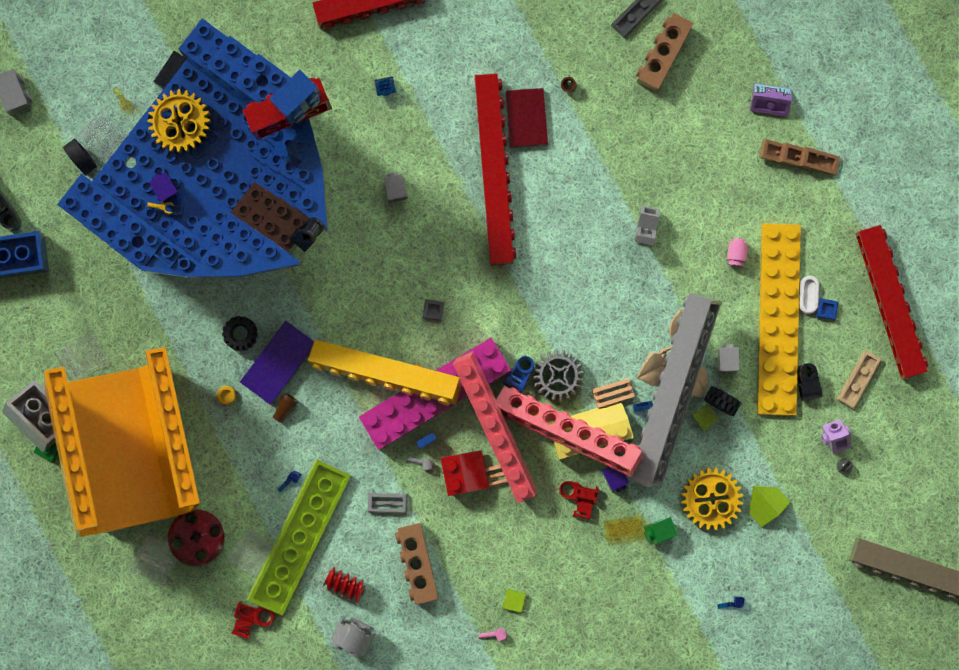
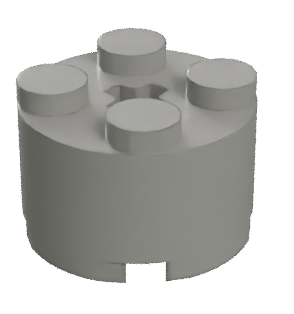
M341 616L331 637L333 641L332 646L339 650L350 651L349 654L356 658L366 655L375 637L376 630L371 631L370 625L351 617L350 620H346V616Z

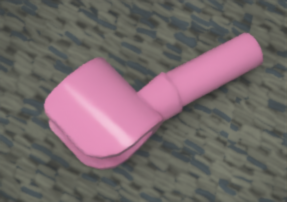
M503 628L489 633L479 634V639L496 636L497 641H501L507 637V634Z

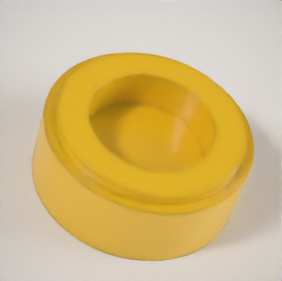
M223 386L217 392V399L223 405H230L236 400V391L230 386Z

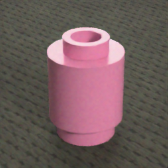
M734 238L733 241L729 242L728 265L744 267L748 252V244L745 243V239Z

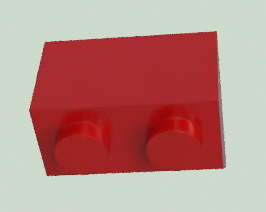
M482 450L440 458L448 496L490 488Z

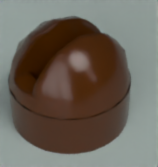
M565 77L561 81V88L567 93L573 92L577 87V83L572 77ZM568 81H571V89H570V90H569Z

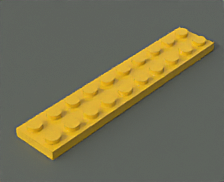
M762 223L757 414L796 416L801 225Z

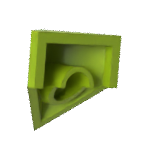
M753 486L749 514L763 527L779 516L790 501L778 487Z

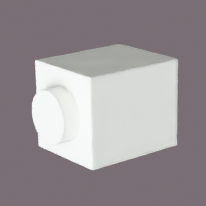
M722 344V348L717 349L718 372L739 371V347H733V344Z

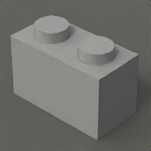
M14 69L0 74V99L5 111L10 116L30 108V101H32L29 91H25L23 87L25 80L22 74Z

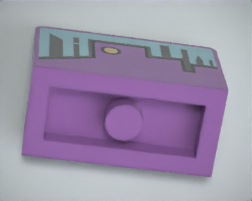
M754 83L750 111L788 117L792 102L791 89Z

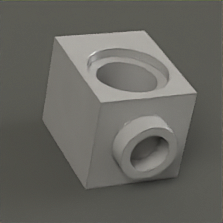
M394 172L383 178L389 203L408 199L402 174L398 175V172Z

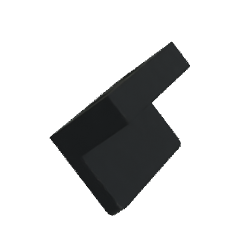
M173 51L153 82L164 89L186 61L184 56Z

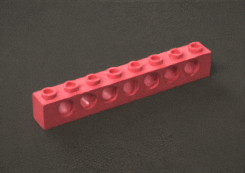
M504 386L496 399L505 418L631 478L643 458L642 450L637 445H629L618 436H610L601 428L589 426L584 420H576L564 411L559 412L547 403L537 402L534 397L520 394L513 387L508 388ZM515 404H521L518 408L513 407ZM531 412H538L535 416L530 415ZM548 420H555L552 424L546 423ZM565 428H572L570 432L563 431ZM585 435L590 437L587 440L581 439V437ZM600 444L607 445L605 448H599L598 446ZM618 452H624V453H625V454H624L623 456H621V457L615 455V454L618 453Z

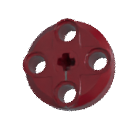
M195 509L193 512L179 515L172 522L168 531L170 551L178 561L188 566L198 567L211 563L220 555L225 543V533L221 522L217 517L205 510ZM189 515H195L197 520L193 524H188L186 518ZM213 528H219L221 530V533L218 537H212L210 535V531ZM175 539H181L183 541V544L180 548H174L172 546V543ZM199 552L207 554V558L202 562L196 560Z

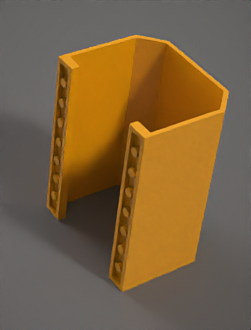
M166 347L145 351L148 363L146 366L70 382L67 381L65 366L44 370V388L75 537L96 535L173 518L193 512L200 504Z

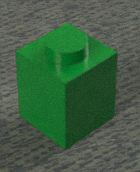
M671 517L644 526V535L650 545L678 536Z

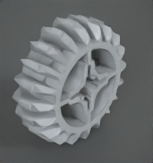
M554 350V356H552L548 351V359L542 355L540 358L543 363L538 361L535 363L540 369H533L534 373H538V376L532 377L533 380L539 379V382L534 384V386L538 387L541 385L542 388L538 391L539 394L544 390L547 392L544 398L547 399L549 394H551L552 401H555L556 396H559V401L561 402L563 401L562 395H565L566 399L569 400V392L575 396L577 393L574 388L581 389L577 382H584V379L579 378V375H584V371L578 372L582 364L575 365L578 358L576 357L572 361L570 359L572 353L565 357V350H562L561 355H558V350ZM563 360L568 364L562 368H556L551 364V361ZM545 366L551 372V378L546 383H544L542 377ZM571 368L574 371L572 385L566 379V373ZM564 369H566L563 372L564 375H562V380L558 378L557 380L551 382L554 379L553 376H555L553 374L554 371H557L559 373L560 371L562 372ZM554 383H560L567 390L553 391L549 387Z

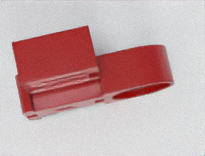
M572 481L563 482L559 488V494L564 499L576 501L575 504H577V510H574L573 517L590 520L593 506L591 501H593V504L597 502L599 488L597 486L595 489L579 486V483ZM571 485L573 487V494L565 495L562 491L563 486Z
M239 601L234 617L238 618L239 616V619H236L231 634L248 639L251 634L249 629L250 626H253V623L268 626L274 621L273 611L261 606L255 608L244 605L242 601ZM264 611L271 615V619L267 623L262 622L260 619V614ZM238 630H241V631H244V632H248V633L245 634V633H242V632H238Z

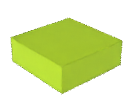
M708 404L692 415L703 431L719 420Z
M507 589L502 608L521 613L526 593Z

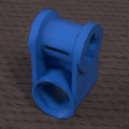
M529 356L520 357L513 370L509 373L504 385H510L521 393L533 370V359ZM524 359L531 362V367L528 370H523L520 367V362Z

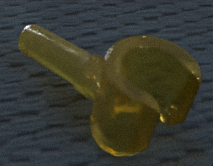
M117 87L113 88L120 100L121 109L126 111L123 108L124 102H128L132 107V103L124 98Z

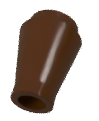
M285 393L280 398L273 418L282 423L297 408L298 400Z

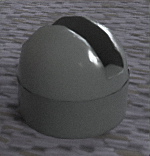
M841 459L837 463V470L841 474H849L853 469L852 462L848 459ZM848 462L849 466L843 471L842 468Z

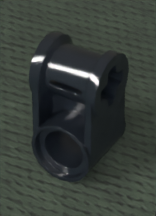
M312 217L302 226H299L289 239L302 251L306 252L314 244L316 237L324 231L325 226L319 219Z
M811 363L799 365L797 379L801 400L822 398V388L816 366ZM810 369L811 373L806 375L803 371Z

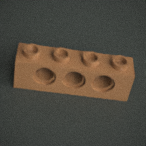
M673 13L671 18L667 16L662 26L665 28L663 33H658L653 42L656 44L654 50L650 49L645 57V60H647L645 67L640 66L636 74L639 77L637 83L657 93L694 24L693 22L676 13ZM673 32L677 35V38L670 39L667 34ZM664 48L668 51V55L662 56L658 50ZM657 65L659 71L652 72L650 66Z
M421 523L397 528L398 532L395 533L397 544H401L403 550L400 552L401 561L406 563L407 570L404 571L406 582L410 581L412 588L408 590L410 600L415 601V605L437 600L439 597ZM413 539L417 542L415 550L407 548L406 543L408 540ZM412 559H420L422 562L421 568L414 569L411 566ZM422 577L426 580L424 588L416 586L415 581L417 578Z

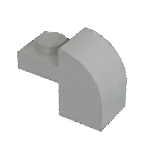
M641 205L634 237L635 242L644 246H654L660 209Z

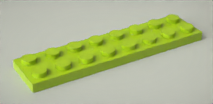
M315 459L247 597L248 601L283 616L351 475Z

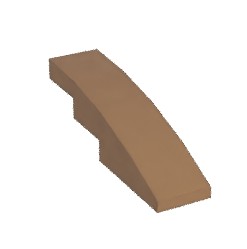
M768 139L762 140L759 154L760 159L830 175L837 174L840 156L809 147L802 148L789 143L782 144Z

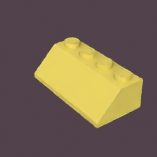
M621 401L571 416L576 420H584L593 428H601L610 436H618L623 441L634 438ZM568 427L563 431L570 432L572 428ZM587 435L581 437L582 440L590 438ZM553 441L558 460L580 454ZM600 444L598 447L601 448V447H604V446H607V445H606V444Z

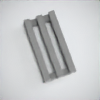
M368 493V512L407 513V494ZM372 497L403 498V502L372 501ZM372 505H403V509L372 508Z

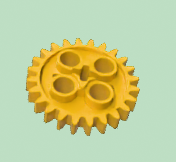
M178 89L177 95H175L171 90L169 97L163 94L164 100L156 99L158 106L151 105L155 111L148 113L153 117V119L147 120L148 123L153 124L148 129L154 132L151 135L152 138H158L156 141L158 145L163 143L162 148L165 150L169 147V150L174 152L175 148H177V151L181 153L182 148L189 152V146L197 149L195 143L203 144L200 138L208 137L204 132L211 130L206 126V124L212 123L210 119L206 118L211 114L209 111H204L208 106L202 104L203 100L201 98L196 100L197 95L195 93L190 96L189 91L186 90L182 95V91ZM175 105H177L178 115L182 119L180 123L185 134L184 138H182L181 127L176 123L179 119L174 109ZM189 105L191 107L190 111L183 114L184 106ZM172 111L171 117L164 119V113ZM195 124V130L188 132V126ZM176 129V135L170 138L169 131Z
M708 467L706 468V473L699 469V476L692 473L693 480L686 479L689 485L682 486L686 490V493H680L681 496L685 497V500L680 501V503L686 504L682 511H689L686 518L693 517L692 524L699 521V528L704 524L706 530H709L711 525L714 530H717L718 524L725 528L724 522L731 525L730 518L737 519V516L734 514L735 511L741 512L737 507L743 504L738 499L743 494H738L737 492L741 489V486L735 487L738 480L731 481L732 474L724 476L725 470L718 473V468H714L713 473H711ZM721 482L724 484L725 490L719 494L715 487L716 484ZM699 485H703L706 489L705 494L702 496L696 492V488ZM711 493L713 496H729L728 499L714 500L713 504L711 501L695 502L697 498L710 497ZM720 502L727 504V510L723 513L718 510ZM701 504H705L708 507V512L705 515L699 513V506Z

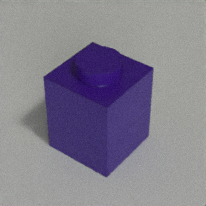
M166 172L156 174L152 177V181L149 182L163 205L181 195Z
M610 467L601 469L610 491L615 490L617 493L627 488L626 484L629 481L625 474Z

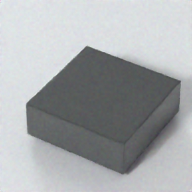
M425 299L422 318L441 321L444 302Z

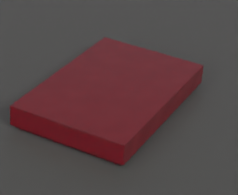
M544 88L506 91L510 148L548 145Z

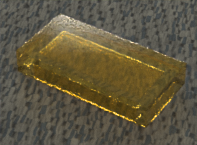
M641 515L603 521L606 540L644 535Z

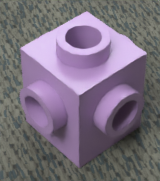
M841 420L822 426V441L824 445L829 446L833 454L851 448L850 430L847 425H843Z

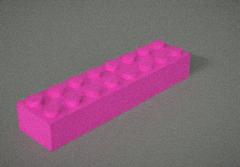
M492 337L461 355L463 356L474 351L488 384L511 372L510 367ZM455 359L436 370L459 377L453 365ZM463 385L456 404L468 398ZM400 391L360 415L359 419L377 449L381 450L453 407L454 404L443 405L436 399L431 398L429 401L422 399L420 395L413 394L410 396Z

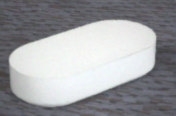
M806 276L799 284V309L805 314H811L817 310L819 304V281L814 276Z

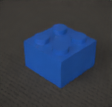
M299 69L269 99L274 108L292 125L294 122L299 123L305 117L304 113L309 108L313 109L319 104L321 94L318 87Z

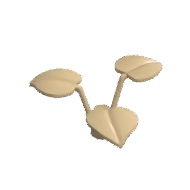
M681 309L678 310L670 323L669 334L671 339L677 333L679 327L677 326L679 316L683 315V310ZM672 345L665 349H660V352H650L637 375V379L651 386H660L659 377L667 364L665 363L666 352L671 350ZM702 366L692 395L695 397H703L708 386V374Z

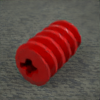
M333 567L329 571L323 587L327 584V591L334 587V594L341 591L342 598L348 594L349 601L355 597V603L358 604L366 587L363 586L364 580L361 579L356 583V576L349 580V573L343 577L342 570L336 574L335 567Z

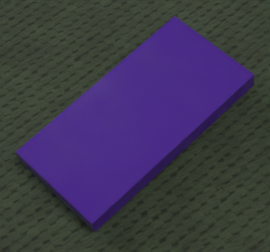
M285 320L241 379L240 383L272 405L311 352L314 341Z

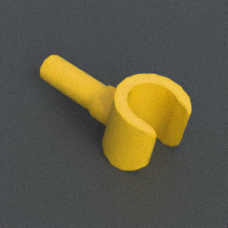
M149 202L147 204V207L163 210L167 215L173 214V212L165 210L167 206L174 207V204L171 202H167L164 205Z

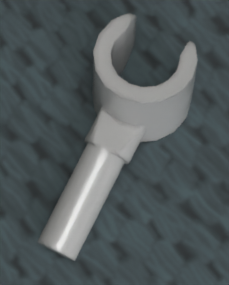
M407 457L409 462L423 464V470L434 469L433 460Z

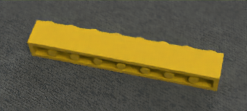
M316 339L307 360L316 371L323 372V370H327L335 376L346 375L353 381L361 379L372 386L377 384L383 385L385 389L391 391L395 389L402 390V393L410 396L417 394L422 399L429 401L431 398L436 399L443 405H449L450 403L456 405L462 387L460 378L457 376Z

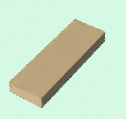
M864 350L836 400L854 409L882 359Z

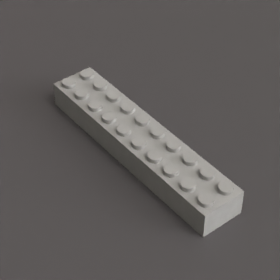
M689 293V296H686L683 307H685L683 315H680L677 321V326H679L677 333L673 335L671 340V352H668L666 355L665 363L667 364L659 377L660 386L653 395V400L655 401L647 414L648 423L641 432V437L643 438L638 447L642 450L643 458L632 478H629L630 480L650 488L663 484L722 301L695 293Z

